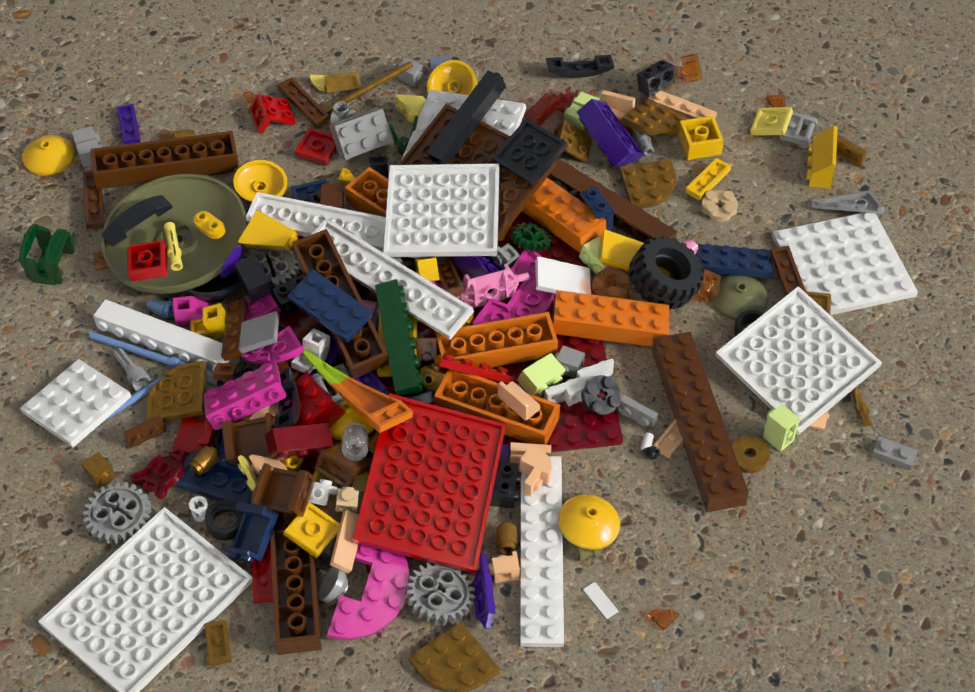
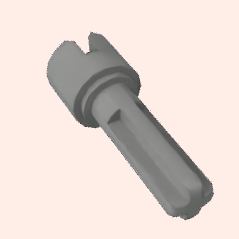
M118 348L117 351H114L113 355L127 373L126 378L136 391L149 384L147 381H150L151 378L142 367H137L123 349Z

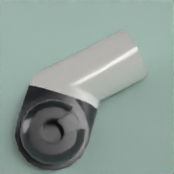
M645 433L641 450L647 458L656 459L660 454V450L652 446L654 435Z

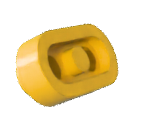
M201 211L194 216L193 221L196 228L211 239H219L225 234L226 230L223 222L209 212Z

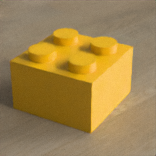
M714 116L680 121L678 137L687 160L721 155L724 140Z

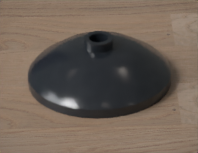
M233 272L224 279L219 274L203 285L188 289L187 291L189 295L200 300L221 302L235 293L242 284L237 273Z

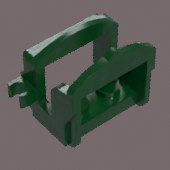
M32 224L27 232L24 233L19 254V261L26 277L33 283L61 284L63 278L58 265L63 253L74 254L75 233L73 232L71 235L66 229L58 228L51 235L50 230L46 227ZM35 237L40 249H42L37 263L31 258H26Z

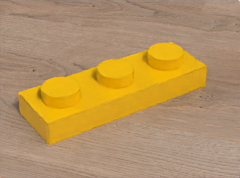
M716 158L686 187L685 193L700 201L707 191L711 190L730 172L731 166Z

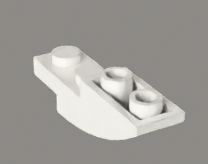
M603 360L590 367H583L577 371L576 379H569L565 383L553 385L545 389L544 399L554 403L566 401L568 406L582 401L581 392L586 381L593 376H611L614 360Z

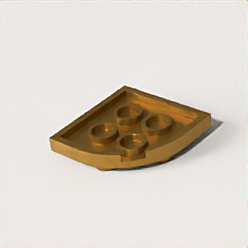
M645 99L622 117L621 123L645 134L656 136L657 134L666 133V136L678 134L680 121L690 118L685 117L682 113L671 110L667 106H662L654 100Z
M671 159L619 166L620 176L628 200L639 208L659 205L665 202L668 196L674 192L676 173Z
M204 360L176 366L165 372L164 377L157 384L154 383L147 399L146 421L159 415L163 422L205 414L206 363Z
M462 622L408 657L409 662L429 685L440 691L469 692L479 688L500 674V668Z

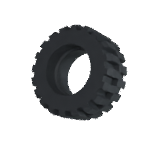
M659 236L645 241L629 264V277H631V284L635 286L634 290L637 294L640 293L642 295L641 298L643 300H648L651 303L669 305V309H676L687 304L701 287L704 280L703 266L700 264L699 257L695 256V252L689 249L687 244L684 242L680 243L675 238L669 239L667 236L660 238ZM657 266L668 270L675 279L664 275Z

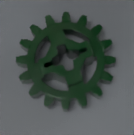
M522 222V225L517 224L513 228L511 239L514 240V244H519L518 248L523 247L524 251L529 249L532 253L535 250L541 253V250L546 251L549 248L552 236L549 235V231H544V227L539 228L538 224L535 225L529 222L526 225Z

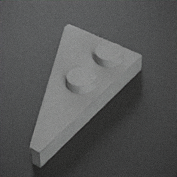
M871 190L811 200V207L816 209L884 213V206Z

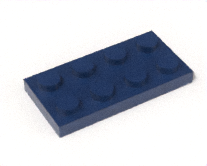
M698 244V257L700 264L703 266V272L772 278L771 250Z
M314 269L287 296L289 301L347 343L373 316L371 310Z
M191 451L185 462L184 473L175 483V487L217 501L229 499L235 502L253 504L251 503L253 491L246 483L248 480L246 474L244 475L240 471L238 465L229 464L221 466L217 462L206 474L203 473L199 476L189 466V463L192 462L191 459L198 453Z

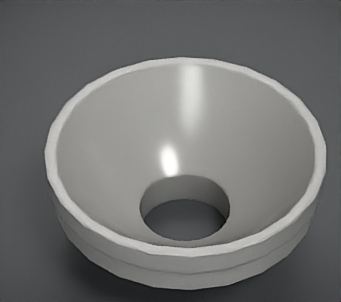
M335 567L329 569L319 587L318 599L320 601L330 603L346 593L349 586L346 572Z

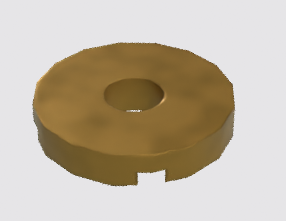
M744 436L738 438L732 444L741 471L755 473L760 472L767 466L770 459V450L763 440L754 436ZM752 452L755 456L747 457L744 453Z

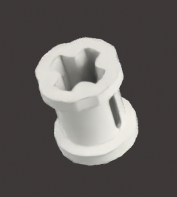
M196 496L190 500L189 508L192 511L191 514L194 521L201 523L205 521L208 503L204 497Z

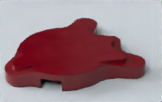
M181 448L168 452V456H156L143 470L131 475V482L135 485L144 483L142 488L145 492H154L158 499L165 498L169 488L184 473L186 454Z

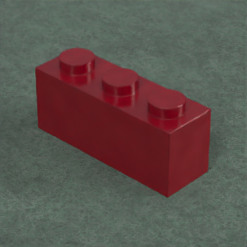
M329 423L273 428L265 434L270 458H278V460H285L290 458V456L303 458L309 456V454L319 456L321 451L334 446Z

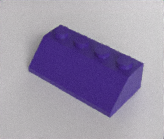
M591 99L577 111L580 122L587 126L589 135L596 139L599 149L606 153L608 156L607 160L612 166H625L644 156L607 102Z
M451 256L455 261L454 265L463 273V278L467 274L472 279L502 270L500 266L494 263L491 256Z

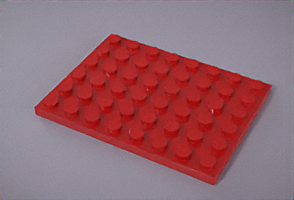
M389 393L388 396L399 399L413 411V417L380 432L378 435L352 542L475 574L506 424Z

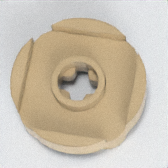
M709 190L702 200L701 209L704 215L710 216L711 220L725 222L730 220L733 215H736L738 202L731 191Z

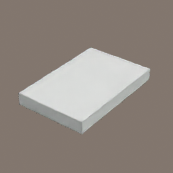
M543 257L536 258V290L556 294V290L591 294L590 268Z

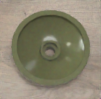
M725 276L717 281L712 289L711 298L714 307L722 315L734 320L744 311L758 310L763 312L767 306L768 294L765 287L758 280L750 276Z

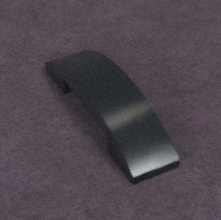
M595 55L593 61L564 62L562 57L546 58L548 71L562 77H590L614 69L611 55Z
M163 195L140 201L115 218L102 233V237L111 247H114L127 238L126 232L154 214L157 217L172 209L173 206Z
M289 367L280 372L281 384L286 392V397L278 401L279 414L275 416L276 428L290 427L298 421L300 416L298 388L292 370Z

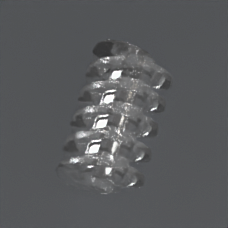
M351 422L344 428L342 452L349 460L359 461L367 455L368 429L363 423Z

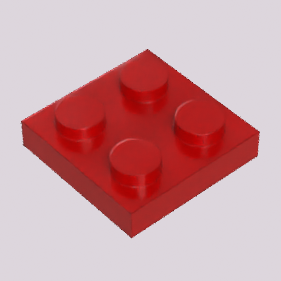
M309 128L294 150V154L297 157L327 165L337 148L332 134Z

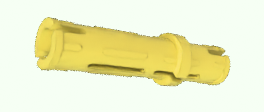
M168 222L163 226L168 248L166 253L170 259L171 269L179 271L183 268L181 261L182 251L178 245L175 224Z

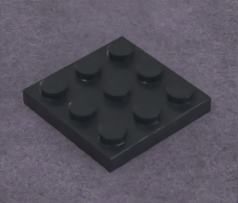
M526 118L491 158L496 164H499L504 169L534 186L564 152L568 144Z

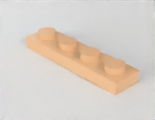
M663 91L648 98L662 106L669 107L677 113H682L690 119L708 116L717 117L716 111Z

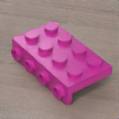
M275 361L265 363L259 369L246 372L242 377L229 380L224 385L212 388L204 394L205 416L214 430L222 428V421L230 420L234 423L286 397V392L281 384L277 363Z

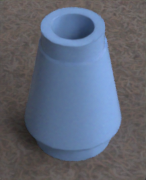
M150 300L148 302V311L164 319L174 317L173 303L171 301Z

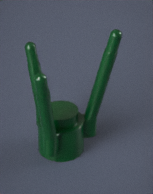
M415 116L411 135L416 130L418 116ZM390 123L389 127L394 139V145L397 146L398 153L404 155L410 139L404 136L398 139L393 125Z

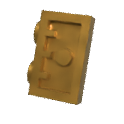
M564 120L553 130L552 134L567 142L568 147L564 150L565 152L586 163L592 137Z

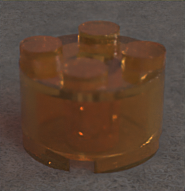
M607 266L593 278V295L630 300V277L625 272Z

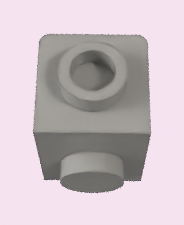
M509 243L502 248L498 246L497 256H491L494 263L500 266L502 270H504V264L511 266L520 257L518 252Z

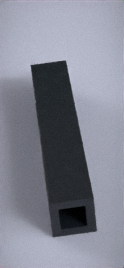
M491 71L485 73L426 152L431 162L441 165L449 164L506 88L501 74Z

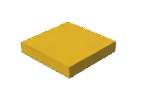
M308 502L304 516H296L285 529L283 535L315 558H318L338 534L340 523Z

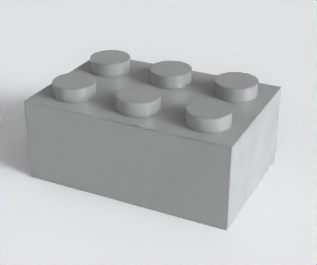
M376 107L329 124L339 157L345 160L393 142L382 108Z

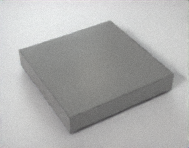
M277 311L242 322L239 342L241 353L277 343L279 314Z

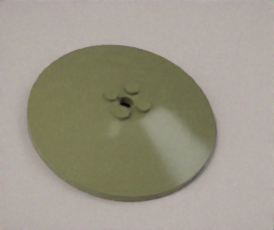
M197 174L171 175L150 181L124 197L108 216L102 233L115 218L140 201L163 195L172 204L173 208L163 215L157 217L154 214L126 232L127 238L114 247H111L101 237L102 254L114 276L131 288L157 294L176 293L193 289L218 276L231 251L237 245L243 247L238 240L248 225L245 208L238 195L223 182ZM201 211L209 212L223 222L226 230L225 234L219 239H211L196 228L193 221L194 216ZM168 222L174 223L177 239L182 240L178 245L182 251L181 261L183 268L179 271L172 270L170 259L167 257V276L131 282L127 274V247L129 245L164 240L167 247L163 226Z

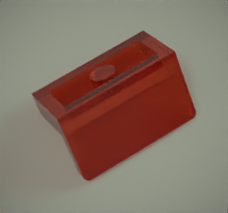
M545 93L524 114V118L541 126L561 106L558 96L554 93L551 95Z

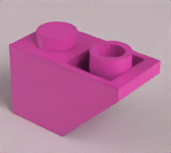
M193 296L173 298L176 325L187 326L190 325V321L203 318V308L212 306V304Z

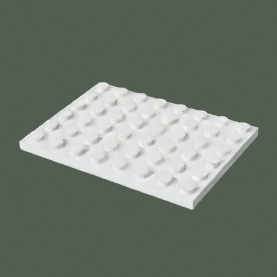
M164 507L140 531H137L38 622L41 627L116 692H140L205 629V623L212 622L253 582L252 576Z

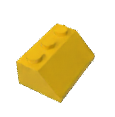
M833 126L813 136L812 143L808 144L807 154H810V156L807 158V166L810 169L807 168L806 179H809V187L830 189L836 167L838 126Z

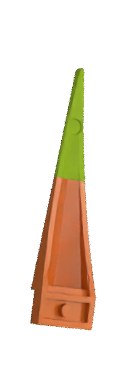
M303 348L305 351L301 354L356 414L379 433L413 417V411L401 400L358 382Z

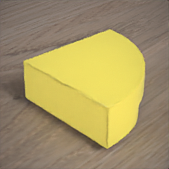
M310 74L311 84L317 87V90L325 92L324 76L327 75Z

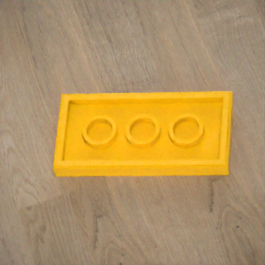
M604 229L601 235L599 261L629 271V264L644 243ZM657 266L664 275L670 278L668 270Z

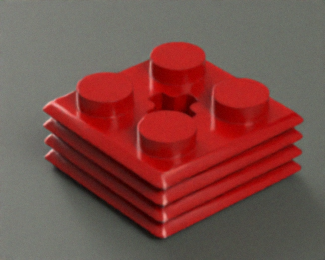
M164 240L129 245L127 247V274L131 282L161 278L168 275L167 247Z

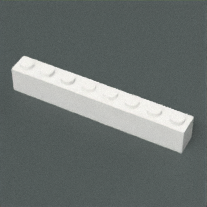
M106 299L93 315L97 328L102 331L111 332L117 337H124L136 344L140 343L151 350L161 351L167 356H174L186 363L204 360L206 369L213 372L217 363L238 364L240 361L239 357L224 361L221 357L223 345L221 342Z

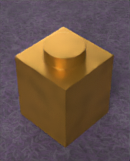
M96 452L81 463L85 474L98 489L116 478L112 466L99 452Z

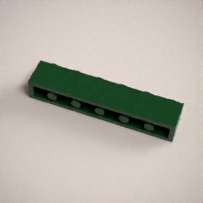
M397 279L376 284L375 289L395 392L398 396L402 397L423 392L424 378L418 369L421 363L419 356L415 354L417 343L411 334L414 328L411 319H408L410 308L404 299V296L407 295L404 284L401 285Z

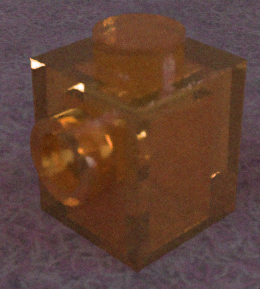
M695 53L681 57V77L685 76L686 82H695L703 79L698 54Z
M704 269L702 272L704 273V280L694 297L710 303L719 294L721 276Z

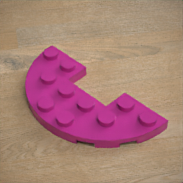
M529 249L523 251L511 270L514 275L528 272L529 280L522 281L523 283L508 304L495 299H489L472 325L549 312L553 305L555 294L536 290L535 260L537 257L542 256L535 251L532 253Z
M272 295L253 302L249 301L246 321L275 311L277 313L281 312ZM288 326L278 333L277 343L242 353L241 357L250 363L263 365L273 361L280 363L296 358L305 350L291 327Z
M358 544L354 560L371 566L361 600L357 601L342 595L339 596L326 637L338 640H354L355 638L369 637L383 630L384 627L395 619L405 603L406 586L409 579L408 563L404 555Z

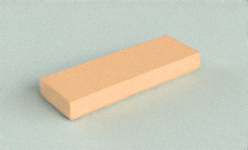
M676 418L653 445L667 458H670L683 442Z
M347 509L342 514L330 565L349 573L352 571L358 547L357 543L352 542L358 514Z

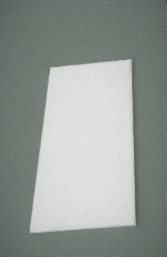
M595 582L583 589L606 619L619 612Z

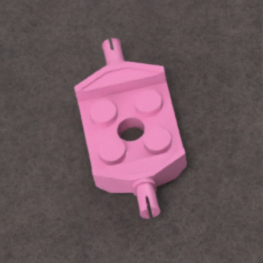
M504 264V270L472 279L467 274L462 281L466 293L456 298H461L462 301L464 300L472 308L486 305L489 299L498 301L510 299L516 293L519 282L529 280V274L526 272L514 275L507 264Z

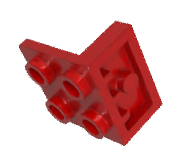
M257 94L249 108L256 130L260 133H264L270 125V121L295 125L296 123L289 102L283 98Z
M183 418L172 449L181 448L185 454H190L191 451L199 452L204 446L214 447L213 440L218 430L213 429L207 418L205 420Z

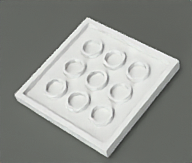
M78 359L20 409L24 415L73 448L130 399L131 394L125 388Z

